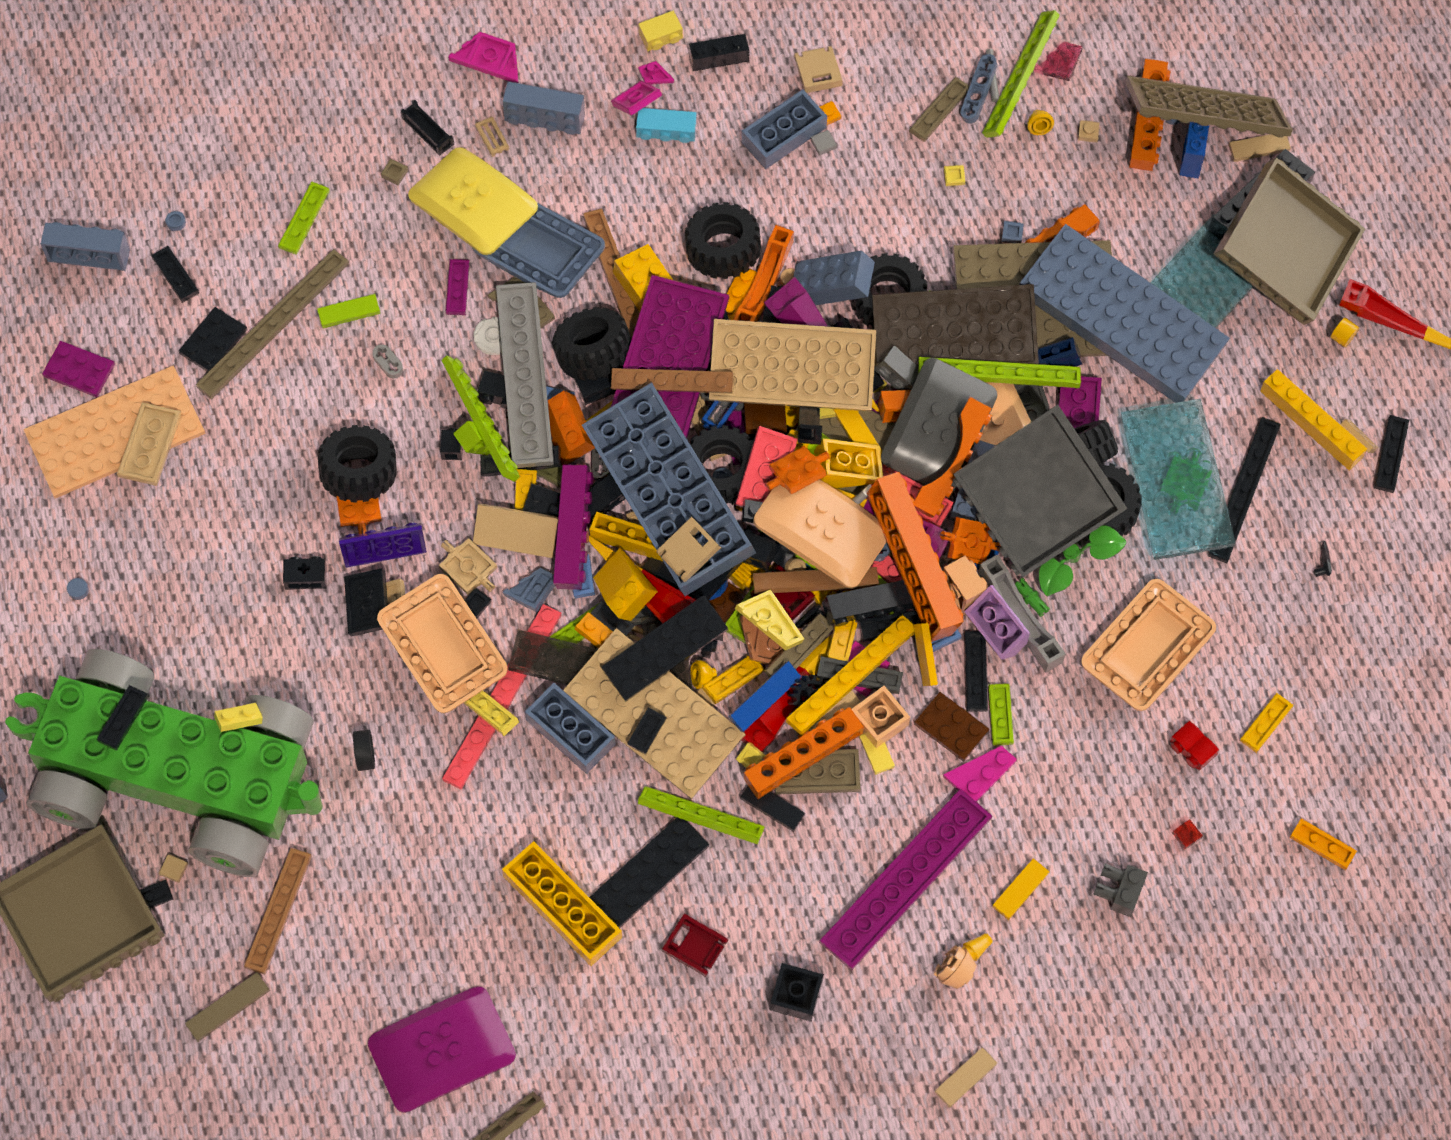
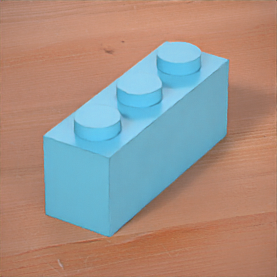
M642 108L638 111L636 135L643 140L653 138L660 139L661 141L679 140L682 143L695 142L697 112Z

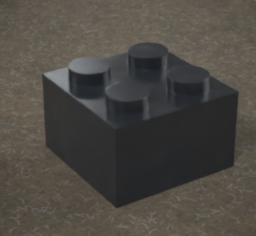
M782 963L771 999L770 1011L812 1022L824 974Z

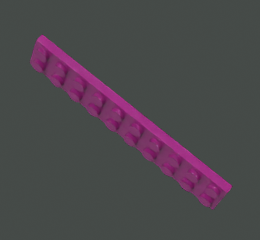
M960 789L820 939L819 943L852 971L986 826L993 816Z

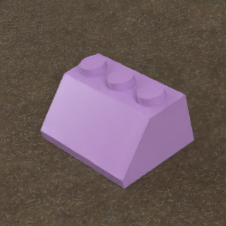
M990 585L965 611L966 615L1001 660L1014 657L1027 644L1030 632L993 585Z

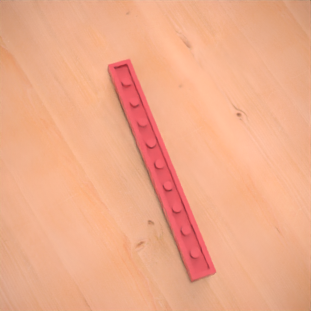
M545 604L542 605L509 662L507 674L498 681L490 695L507 710L562 616L561 612ZM480 716L476 719L442 778L444 782L462 790L496 731Z

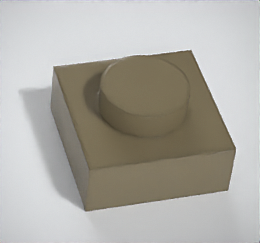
M390 159L381 173V178L399 186L408 172V167Z

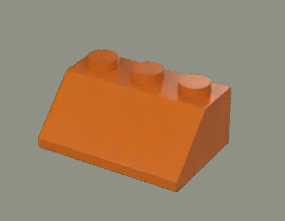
M564 390L548 400L550 431L553 438L552 443L554 446L559 445L561 448V465H568L595 449V446L582 427L586 420L576 396Z

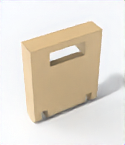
M832 46L828 47L827 52L825 48L801 52L802 57H799L798 53H794L796 66L806 93L842 86L843 80ZM830 76L829 80L814 83L812 80L814 78Z
M691 517L657 550V554L662 556V559L678 576L682 574L680 578L686 582L721 547ZM698 531L708 540L704 546L693 537Z

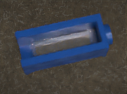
M714 401L702 418L703 428L707 431L712 426L722 428V425L727 422L739 403Z

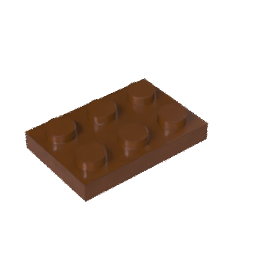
M941 692L937 694L914 722L915 726L963 762L990 730Z

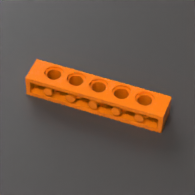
M1145 59L1142 78L1169 82L1171 70H1167L1168 62ZM1137 110L1129 168L1152 171L1153 166L1158 164L1159 153H1156V148H1160L1162 136H1158V133L1162 131L1164 120L1160 117H1144Z
M848 707L845 710H838L831 719L820 721L815 726V729L810 732L807 730L803 735H799V739L794 742H786L781 746V750L776 753L771 752L767 754L763 761L757 765L756 763L749 765L745 769L744 780L756 798H761L862 735L864 726L852 709ZM839 726L843 731L837 733L832 728ZM818 737H822L826 741L820 744L817 743L815 739ZM800 748H805L808 751V753L802 755L799 754L797 750ZM782 759H787L791 763L785 766L782 765L780 761ZM770 770L773 774L767 777L762 772Z

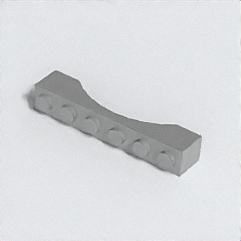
M998 554L981 563L978 574L986 580L988 587L990 585L994 586L1030 632L1026 645L1045 673L1062 664L1066 655L1057 640L1032 614L1020 595L1009 570Z

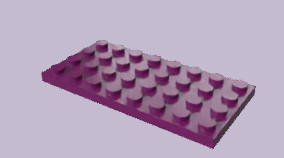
M652 275L623 369L707 371L712 356L714 319H723L730 298L729 295ZM616 390L611 407L634 394L637 390ZM657 391L687 439L701 392Z

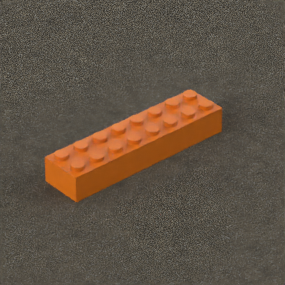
M900 472L878 478L867 492V496L921 623L929 624L931 642L951 636L964 622L963 613L956 605L955 595L947 584L945 572L940 568L939 557L931 547L930 536L925 533L923 520L915 509V501L907 491L906 480L901 477Z

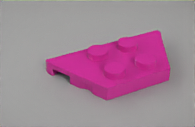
M478 32L470 41L461 45L459 51L455 54L451 53L448 57L449 61L509 82L518 83L515 43Z

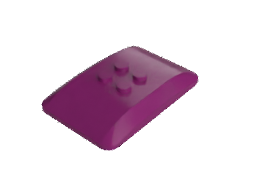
M479 986L447 998L379 1030L369 1037L367 1043L395 1108L403 1113L410 1112L512 1064L516 1058L515 1049L488 991Z

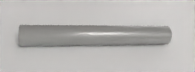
M987 49L986 54L994 55L993 49ZM996 73L990 86L992 102H998L999 100Z

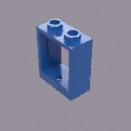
M1196 122L1189 123L1184 141L1179 176L1199 179L1205 157L1209 125L1202 126Z

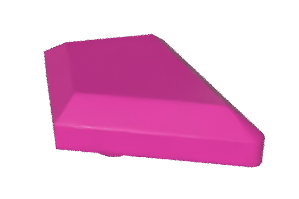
M657 61L638 67L643 81L650 85L674 83V78Z

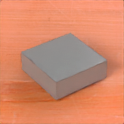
M829 130L811 137V142L819 156L837 148V144Z

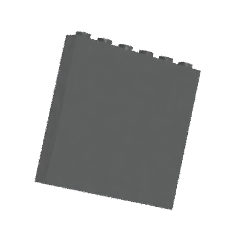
M1058 404L954 473V483L959 490L961 488L964 489L967 494L964 498L970 507L973 505L978 510L976 516L982 524L986 522L990 528L987 531L993 541L998 540L1001 545L999 548L1005 559L1009 557L1013 562L1010 566L1017 576L1021 574L1022 577H1025L1127 509Z

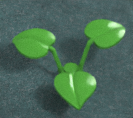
M1100 526L1090 533L1089 539L1091 543H1087L1081 549L1076 544H1073L1063 551L1065 559H1062L1060 563L1052 558L1041 565L1039 583L1042 591L1048 597L1068 588L1073 581V571L1070 566L1064 563L1078 562L1081 554L1088 547H1090V554L1093 558L1105 560L1118 554L1125 547L1126 540L1113 528Z

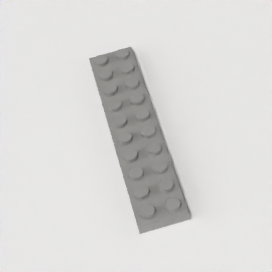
M536 282L496 285L512 461L515 462L517 468L554 465Z

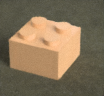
M966 556L944 567L947 584L950 590L954 592L956 605L963 615L966 614L965 611L988 588L986 580L983 577L980 578L977 574V568L973 561H969Z
M885 686L852 708V711L864 726L863 734H865L875 748H878L884 742L886 743L909 726L910 716Z

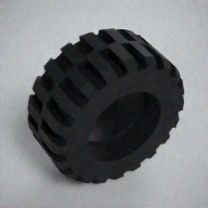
M723 202V204L713 203L710 207L705 206L701 208L702 211H697L693 214V218L689 219L685 228V245L688 260L697 271L700 270L701 274L705 276L710 275L711 278L717 279V277H722V279H728L730 276H733V278L738 277L741 272L743 274L749 270V266L753 267L755 265L756 259L759 258L761 253L760 227L755 216L750 214L749 210L746 208L741 209V206L737 204L730 205L729 202ZM719 234H731L739 238L738 242L725 248L713 247L706 243L710 238Z
M882 253L880 257L877 255L870 257L875 262L870 289L880 282L891 281L901 285L907 293L927 291V280L924 279L923 271L918 270L919 266L915 262L910 263V258L906 256L901 258L899 254L893 253V256L888 255V253ZM869 289L868 297L853 299L851 306L854 311L856 310L855 315L857 318H863V324L866 326L871 324L874 329L873 300Z
M593 307L590 310L587 308L583 309L582 312H575L570 318H565L563 324H559L554 332L552 345L559 365L566 375L574 379L579 378L582 381H587V379L593 381L598 380L600 377H608V374L612 373V368L624 366L632 339L626 322L619 313L604 307L603 309Z
M1105 420L1094 421L1074 428L1098 464L1111 459L1118 453L1117 443L1109 423Z
M352 425L350 428L342 427L338 432L335 430L330 434V437L327 436L323 440V444L320 445L318 450L320 482H322L325 490L329 491L334 497L339 496V499L343 501L351 500V502L357 503V501L363 500V502H367L371 498L376 499L380 497L381 493H386L389 487L393 485L397 475L396 450L394 449L393 442L389 440L386 434H381L380 430L376 428L370 429L369 426L365 425L363 427H358V425ZM353 459H365L372 462L369 466L357 469L342 465Z
M722 425V428L712 426L709 431L703 429L699 432L700 436L694 435L690 439V445L702 465L708 458L717 454L731 455L741 464L739 471L731 477L719 479L710 476L726 504L732 503L734 505L754 441L750 440V436L745 432L740 434V429L735 427L733 430L725 425Z
M1103 462L1098 465L1127 509L1102 526L1113 528L1123 537V534L1127 535L1137 522L1141 509L1142 494L1139 493L1140 487L1138 483L1134 484L1135 478L1131 474H1125L1126 470L1124 468L1117 469L1115 468L1116 464L1110 463L1108 466L1104 465ZM1088 534L1082 539L1088 541L1090 534Z

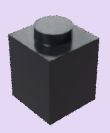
M449 428L441 431L440 454L442 460H462L463 447L453 434L458 429Z

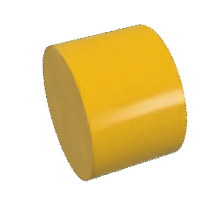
M1345 317L1334 329L1330 338L1345 348L1356 336L1360 327Z

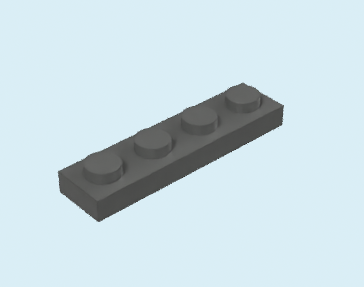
M821 656L817 677H822L823 680L829 681L849 662ZM877 667L857 686L874 690L885 686L890 693L899 694L903 672Z

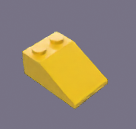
M823 438L821 445L818 444L814 450L815 456L825 451L829 453L830 459L820 463L826 470L827 475L820 480L833 488L874 484L878 478L883 477L880 446Z
M621 548L615 552L593 577L606 604L619 619L632 621L658 592Z

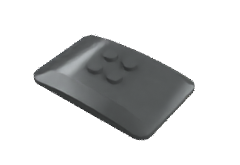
M936 358L927 359L921 367L881 453L882 464L922 485L932 483L949 469L958 452L960 443L958 417L967 400L972 397L993 408L997 399L996 389L992 385ZM964 460L961 468L966 466L968 462ZM953 481V483L951 484V486H953L954 489H955V488H956V484H955L954 481Z

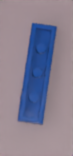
M786 661L728 717L740 732H744L790 689V686H793L795 680L800 679L801 675L789 661Z

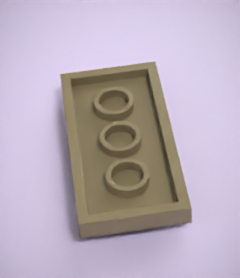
M858 749L836 750L775 788L776 794L860 792ZM797 751L802 755L808 753V751ZM782 759L780 761V763L785 766L791 763L787 759Z

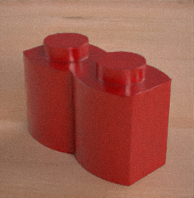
M1188 721L1170 739L1171 748L1177 754L1181 753L1185 756L1186 762L1191 768H1196L1199 771L1214 759L1219 752V748L1191 721Z

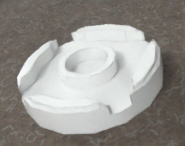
M491 317L492 319H484L474 330V342L483 353L499 355L502 353L499 318Z

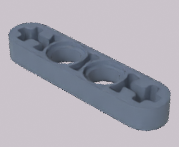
M992 54L983 55L977 65L961 108V116L966 123H974L980 116L998 66L996 57ZM991 61L992 64H989L988 67H987V71H985V70H986L985 64H988V62ZM980 77L987 78V81L984 84H979L977 82V80ZM975 93L981 94V98L976 101L972 100L971 96ZM971 106H973V108H972L973 114H970V116H967L966 113H970V111H971Z

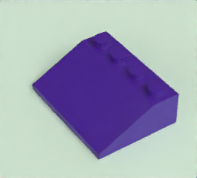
M408 523L402 527L391 526L381 531L369 530L365 534L359 535L348 534L339 539L346 568L427 553L421 523Z

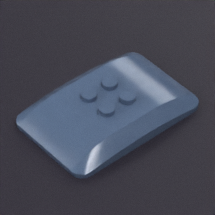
M537 203V212L495 252L483 255L472 247L476 254L526 283L536 282L537 289L554 297L562 298L569 294L604 251L605 242L600 236Z

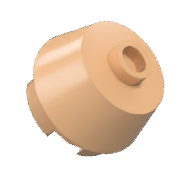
M955 945L945 954L947 957L942 964L936 966L934 975L939 979V983L959 989L972 979L976 963L966 948L963 949Z

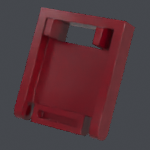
M781 566L775 568L776 572H786ZM754 589L750 592V595L752 597L760 595L754 594ZM811 591L773 593L792 621L815 599V595ZM797 599L802 601V603L793 612H791L789 607Z
M684 913L663 946L662 952L706 977L709 972L702 967L704 966L711 970L724 949V946L718 942L720 941L726 945L729 940ZM684 927L689 932L679 947L673 941L681 928Z

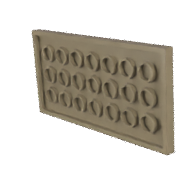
M1127 76L1126 85L1137 110L1144 117L1156 116L1163 120L1176 119L1182 123L1196 122L1202 126L1216 125L1221 129L1229 127L1235 128L1240 132H1246V130L1254 131L1260 135L1268 133L1279 138L1284 136L1291 137L1293 131L1276 98Z

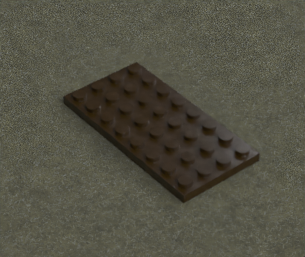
M1034 284L872 295L877 363L888 354L893 346H896L917 366L919 357L1039 364Z

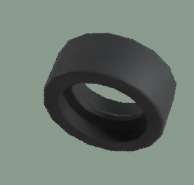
M369 729L354 731L353 746L357 770L375 769L371 731Z

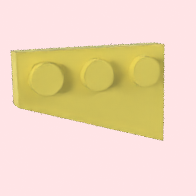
M771 590L737 604L735 609L785 651L803 642L804 637Z

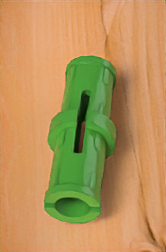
M1021 578L1019 580L1020 583L1018 581L1015 583L1019 593L1024 597V602L1027 605L1030 604L1039 617H1042L1043 613L1046 614L1050 608L1039 597V593L1034 591L1024 578Z

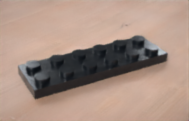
M703 595L607 662L601 669L624 701L627 702L725 633L728 627Z
M677 817L589 898L621 928L709 847V843L686 820Z

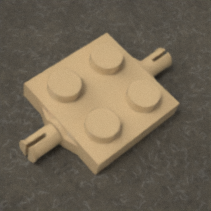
M469 538L455 548L447 540L441 544V547L449 554L439 564V568L467 595L480 585H483L488 592L494 590L495 585L488 580V577L497 569V564Z

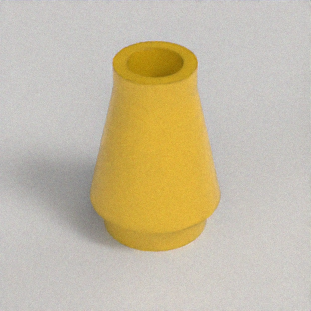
M984 933L964 943L962 948H966L973 960L977 961L993 941L987 933Z

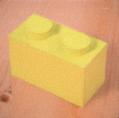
M674 10L638 23L639 35L647 51L659 50L664 45L677 43L683 38V28Z

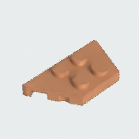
M740 615V622L750 660L770 665L784 649L747 618Z

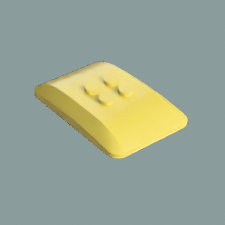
M461 147L453 149L418 181L408 193L412 203L483 255L495 252L538 210L537 202L529 194L488 163Z

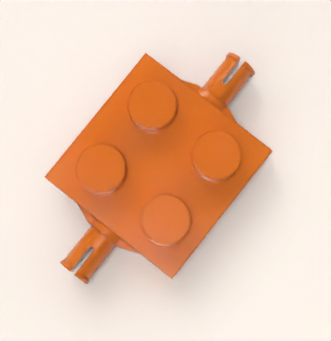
M803 446L769 464L770 470L776 478L766 483L767 488L771 491L780 485L786 488L792 495L827 476L826 470L820 463L830 459L829 453L825 451L815 456Z
M339 496L336 497L341 527L355 526L358 528L359 535L362 534V531L365 534L368 524L381 522L378 498H371L367 502L360 500L354 503L351 500L343 501L339 499Z
M956 517L952 533L942 531L941 534L947 535V537L940 535L941 540L950 541L948 558L958 560L966 556L969 561L971 560L977 564L987 560L990 550L1000 551L995 546L1001 547L998 542H993L987 532L990 528L986 523L982 524L978 521Z

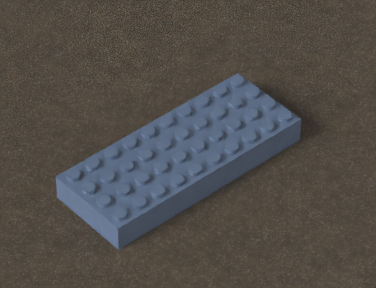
M1067 224L1062 227L1019 284H1034L1036 306L1179 406L1184 403L1230 339L1227 335Z
M653 383L648 384L582 424V427L656 550L691 517L721 547L686 582L680 578L682 574L678 576L664 561L684 596L756 554L747 536ZM700 531L693 536L702 546L708 542Z

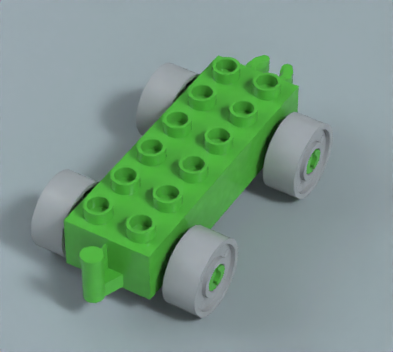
M90 649L86 652L76 680L59 676L50 700L44 699L36 693L29 692L15 696L14 701L19 708L32 707L37 711L36 720L30 724H23L11 716L5 720L7 727L13 735L21 739L33 741L28 754L40 772H38L26 804L37 814L59 824L82 830L94 829L98 824L107 801V795L99 789L102 788L201 817L202 819L199 820L188 849L189 854L196 860L214 869L242 877H256L269 846L268 841L261 835L279 840L288 815L304 813L317 815L323 808L317 784L309 780L300 784L307 765L304 748L314 720L302 709L285 701L263 695L247 696L243 705L256 703L263 717L262 724L224 732L220 731L215 720L146 701L116 751L99 743L97 738L129 685L149 693L155 676L149 668L140 662L116 652Z

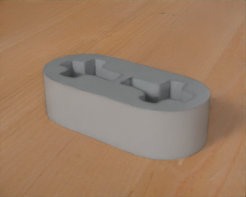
M386 345L376 346L373 349V359L389 378L395 379L400 377L403 373L401 361ZM378 352L385 353L387 359L385 360L382 356H379ZM390 363L393 367H397L396 372L394 370L390 371Z

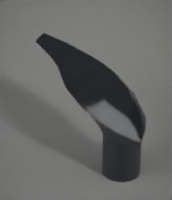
M1324 540L1322 542L1321 559L1323 567L1314 569L1316 577L1325 574L1330 576L1332 573L1329 549Z
M820 604L814 605L795 626L800 629L819 613L826 618L825 613L819 610Z

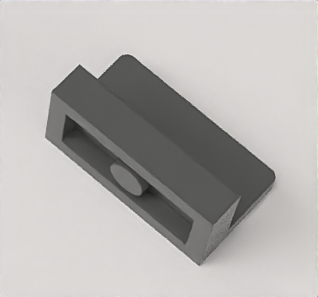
M893 346L888 354L874 367V370L896 390H911L918 376V366L896 346Z

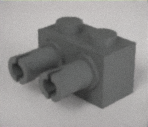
M1105 863L1100 876L1117 881L1120 886L1114 889L1098 882L1093 895L1111 901V904H1113L1111 910L1131 917L1148 872L1131 865H1127L1126 869L1121 870Z

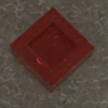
M1190 819L1172 832L1185 850L1203 837Z

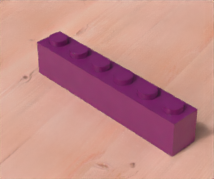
M563 465L553 580V584L557 589L582 590V583L586 581V572L583 571L584 563H587L585 543L589 542V532L586 531L587 524L590 523L588 504L592 503V493L589 491L590 484H593L594 479L593 472L590 471L587 465Z

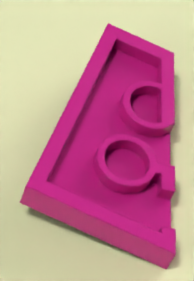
M1000 746L943 774V777L958 791L960 789L977 802L1017 762V759L1003 746Z

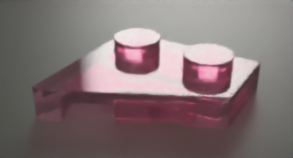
M1063 42L1057 47L1056 51L1046 56V60L1041 65L1037 64L1034 67V72L1070 81L1083 51L1082 46Z

